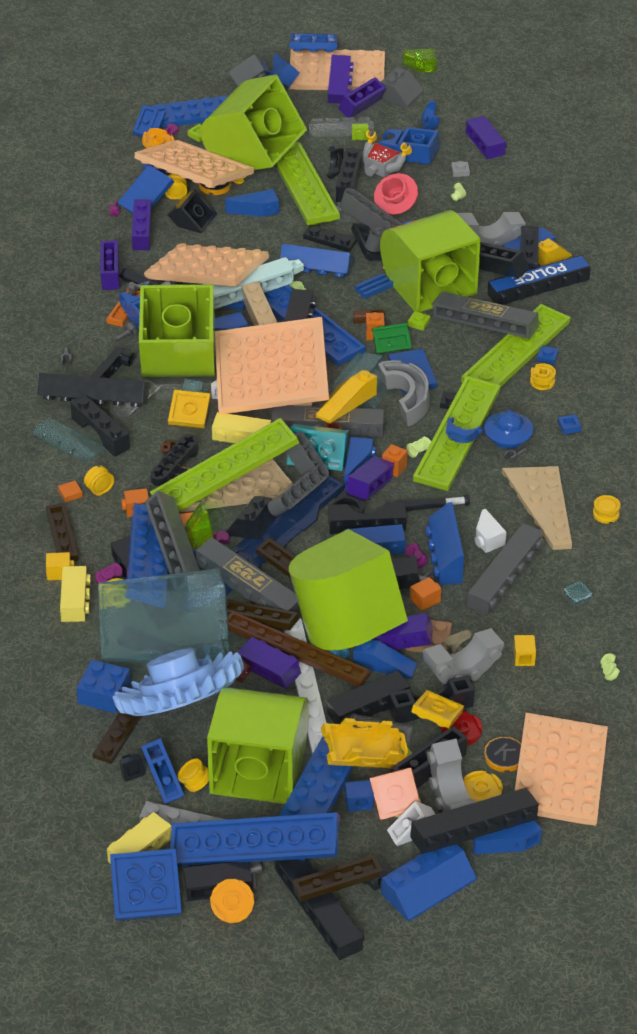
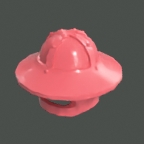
M400 173L391 174L382 179L377 185L374 192V201L378 207L390 215L402 214L409 210L416 202L418 187L415 181L408 175Z

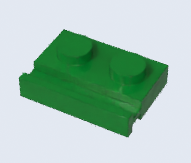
M403 323L372 328L376 354L411 349L408 324Z

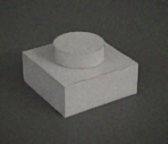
M451 162L453 177L470 176L468 162Z

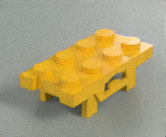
M345 718L341 724L324 723L321 726L322 737L328 743L329 753L326 755L328 765L391 768L408 755L405 735L399 732L398 728H391L393 725L392 721H382L379 724V722L355 721V719Z

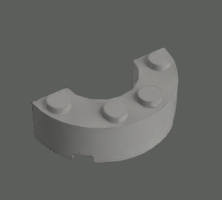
M503 212L495 223L484 227L479 226L472 213H457L478 235L480 242L501 247L517 239L521 235V226L526 225L519 212Z
M400 360L378 363L380 378L387 390L395 388L408 392L404 398L399 400L401 416L408 427L412 426L424 417L430 406L429 385L425 373L412 363L409 365L404 364Z
M490 628L474 633L470 643L454 654H449L441 644L423 649V659L425 664L443 684H446L450 679L467 675L469 680L476 681L501 657L504 642Z
M457 739L432 744L430 751L427 752V758L432 775L429 778L431 789L435 790L436 793L435 804L437 809L445 812L475 803V800L469 797L463 782L461 771L462 756Z

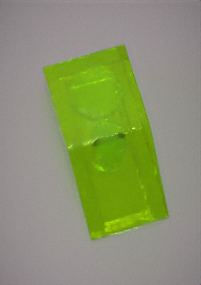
M403 50V65L420 73L436 72L435 50Z
M200 502L185 523L186 533L192 549L199 548L211 537L213 538L205 503Z

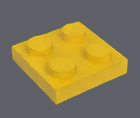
M174 390L168 425L205 428L211 399L210 393Z
M426 690L413 705L411 712L417 714L419 718L435 722L440 727L450 728L462 714L464 706Z

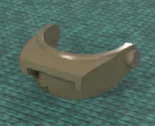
M464 630L447 637L444 642L450 654L461 651L463 648L459 647V645L471 638L472 633L470 630Z

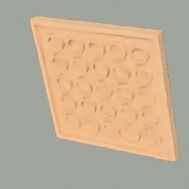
M322 317L215 331L219 414L329 400Z

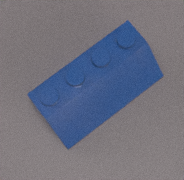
M282 244L280 259L284 257L289 261L299 259L304 264V270L301 272L310 273L312 270L317 271L319 275L326 276L327 273H334L335 277L344 278V275L349 276L355 258L351 253L288 244Z
M448 502L429 517L428 526H425V535L429 537L428 550L432 551L430 553L431 564H435L433 566L434 578H438L439 585L462 583L464 554L453 503Z
M458 844L421 854L382 878L381 894L409 922L476 881L477 878L464 850Z

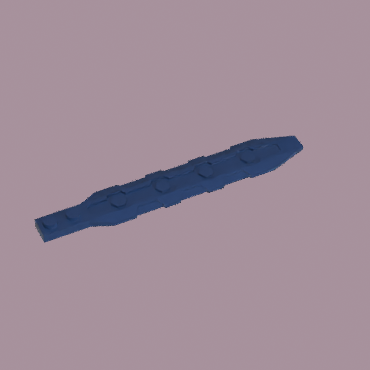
M329 476L294 507L276 516L260 539L245 538L238 545L230 548V550L259 569L266 560L256 554V548L269 537L283 548L287 546V543L297 534L305 531L316 522L319 510L344 490V484ZM204 569L201 575L205 587L193 597L183 594L178 605L182 610L191 613L221 600L233 589Z

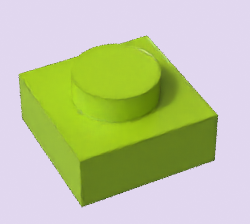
M198 124L188 130V136L201 142L202 125Z
M352 124V140H368L366 136L368 124Z
M414 311L407 324L409 327L424 331L431 321V316Z

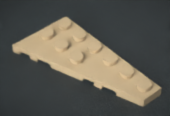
M271 459L180 512L248 504L254 496L272 499L292 482L277 463Z
M559 467L502 468V474L516 491L518 498L529 515L533 517L535 524L543 531V536L552 550L572 549Z

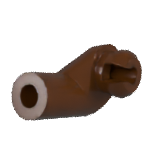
M166 440L161 445V453L164 456L173 448L175 441Z

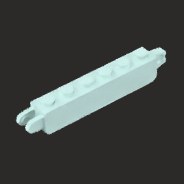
M284 257L260 265L236 287L213 285L214 309L243 300L242 285L259 281L265 293L291 284L294 281V275L304 270V264L299 259L289 261Z

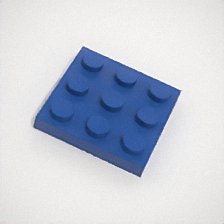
M291 33L290 49H293V51L309 49V51L313 52L318 51V49H324L326 52H333L334 49H337V34Z
M176 849L110 854L115 921L182 914Z

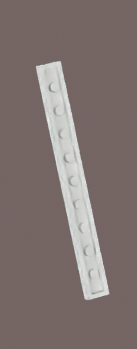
M301 618L291 630H283V633L307 643ZM299 662L301 674L294 681L298 696L307 697L309 701L307 736L311 753L313 754L322 738L321 726L326 723L314 669L309 665Z

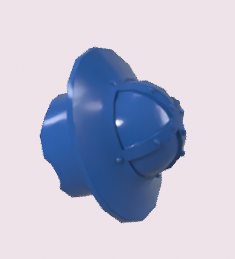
M510 409L491 415L484 424L486 436L498 447L506 449L517 448L522 443L528 441L532 437L534 430L532 422L526 416Z

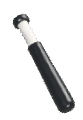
M468 494L455 498L440 497L395 501L405 502L406 511L440 508L448 502H452L453 505H470Z

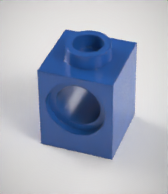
M370 780L345 782L344 796L347 812L372 810L375 797Z

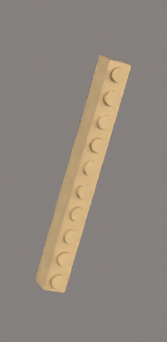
M259 281L242 285L243 302L253 325L277 323ZM312 402L289 406H312Z

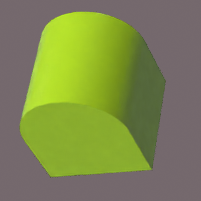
M276 74L243 81L203 122L201 126V139L207 151L252 166L254 170L273 167L307 131V128Z
M447 210L387 229L382 233L380 251L389 281H393V287L414 311L423 312L432 309L434 300L442 291L466 297L477 294L480 238L456 212Z
M213 284L140 285L139 351L142 378L215 377L216 351Z
M349 529L303 551L289 565L290 577L310 644L323 650L352 648L368 642L408 621L389 550Z
M223 687L218 696L207 736L209 794L286 804L299 780L303 764L309 720L308 698Z

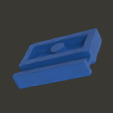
M143 105L133 129V135L143 137V133L151 128L160 129L166 111H160L157 108Z

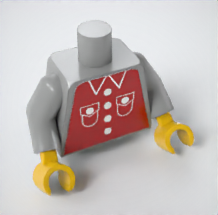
M368 130L366 132L368 142H365L362 153V162L365 164L366 175L372 177L374 174L385 177L390 173L399 171L406 160L405 156L412 153L411 146L409 145L407 148V144L405 142L402 143L400 147L401 153L378 143L372 144V142L377 140V134L374 132V135L370 137L371 132Z

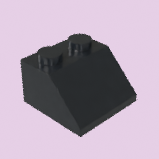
M196 189L183 196L168 214L178 227L197 233H202L217 215Z
M254 496L226 532L229 536L260 539L276 518L268 510L267 505L271 498Z

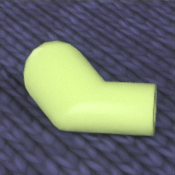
M456 183L454 185L455 192L451 194L455 202L466 196V191L462 184Z

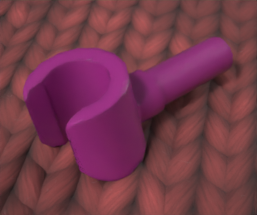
M117 200L114 201L113 206H109L111 210L109 215L115 217L120 213V207H117Z

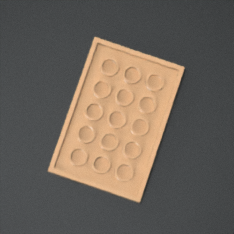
M291 49L290 64L300 73L288 89L328 90L332 54L351 56V62H354L353 72H350V75H352V85H349L348 88L351 91L374 77L380 82L384 79L385 51L344 49L334 50L333 52H326L324 50L313 52L309 51V49H302V51H293Z
M180 140L137 151L134 157L143 164H151L154 168L178 174L181 178H189L192 182L205 184L208 188H214L220 184L224 185L226 182L236 181V179L246 178L248 175L254 174V167Z
M181 243L176 245L163 258H160L154 265L150 266L144 272V275L152 280L236 287L269 258L268 251H261L260 249L217 248L216 246L204 247L199 244L192 246Z
M532 713L525 714L514 791L527 787L539 803L537 816L596 826L608 726Z

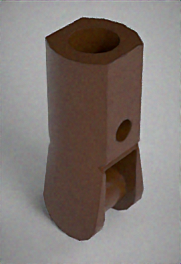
M383 309L353 310V322L366 323V313L374 312L384 313L385 322V311Z

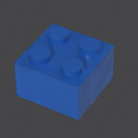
M92 659L77 686L78 704L117 713L118 710L112 696L115 695V692H122V687L130 688V669Z

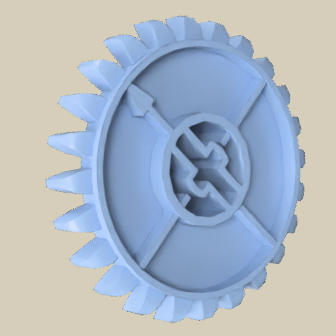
M193 648L181 649L148 662L147 668L150 676L145 675L144 680L140 683L132 681L133 689L122 687V692H115V695L112 697L120 713L133 716L161 713L194 703L221 691L223 687L230 686L244 670V664L238 652L234 655L232 652H229L225 657L220 652L212 662L209 655H206L205 659L197 660Z

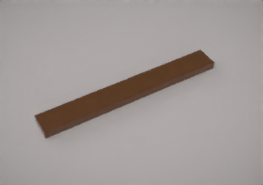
M232 611L222 622L223 629L249 640L252 637L259 641L263 640L269 646L279 648L283 653L294 656L299 662L357 687L362 686L371 675V670L237 612Z

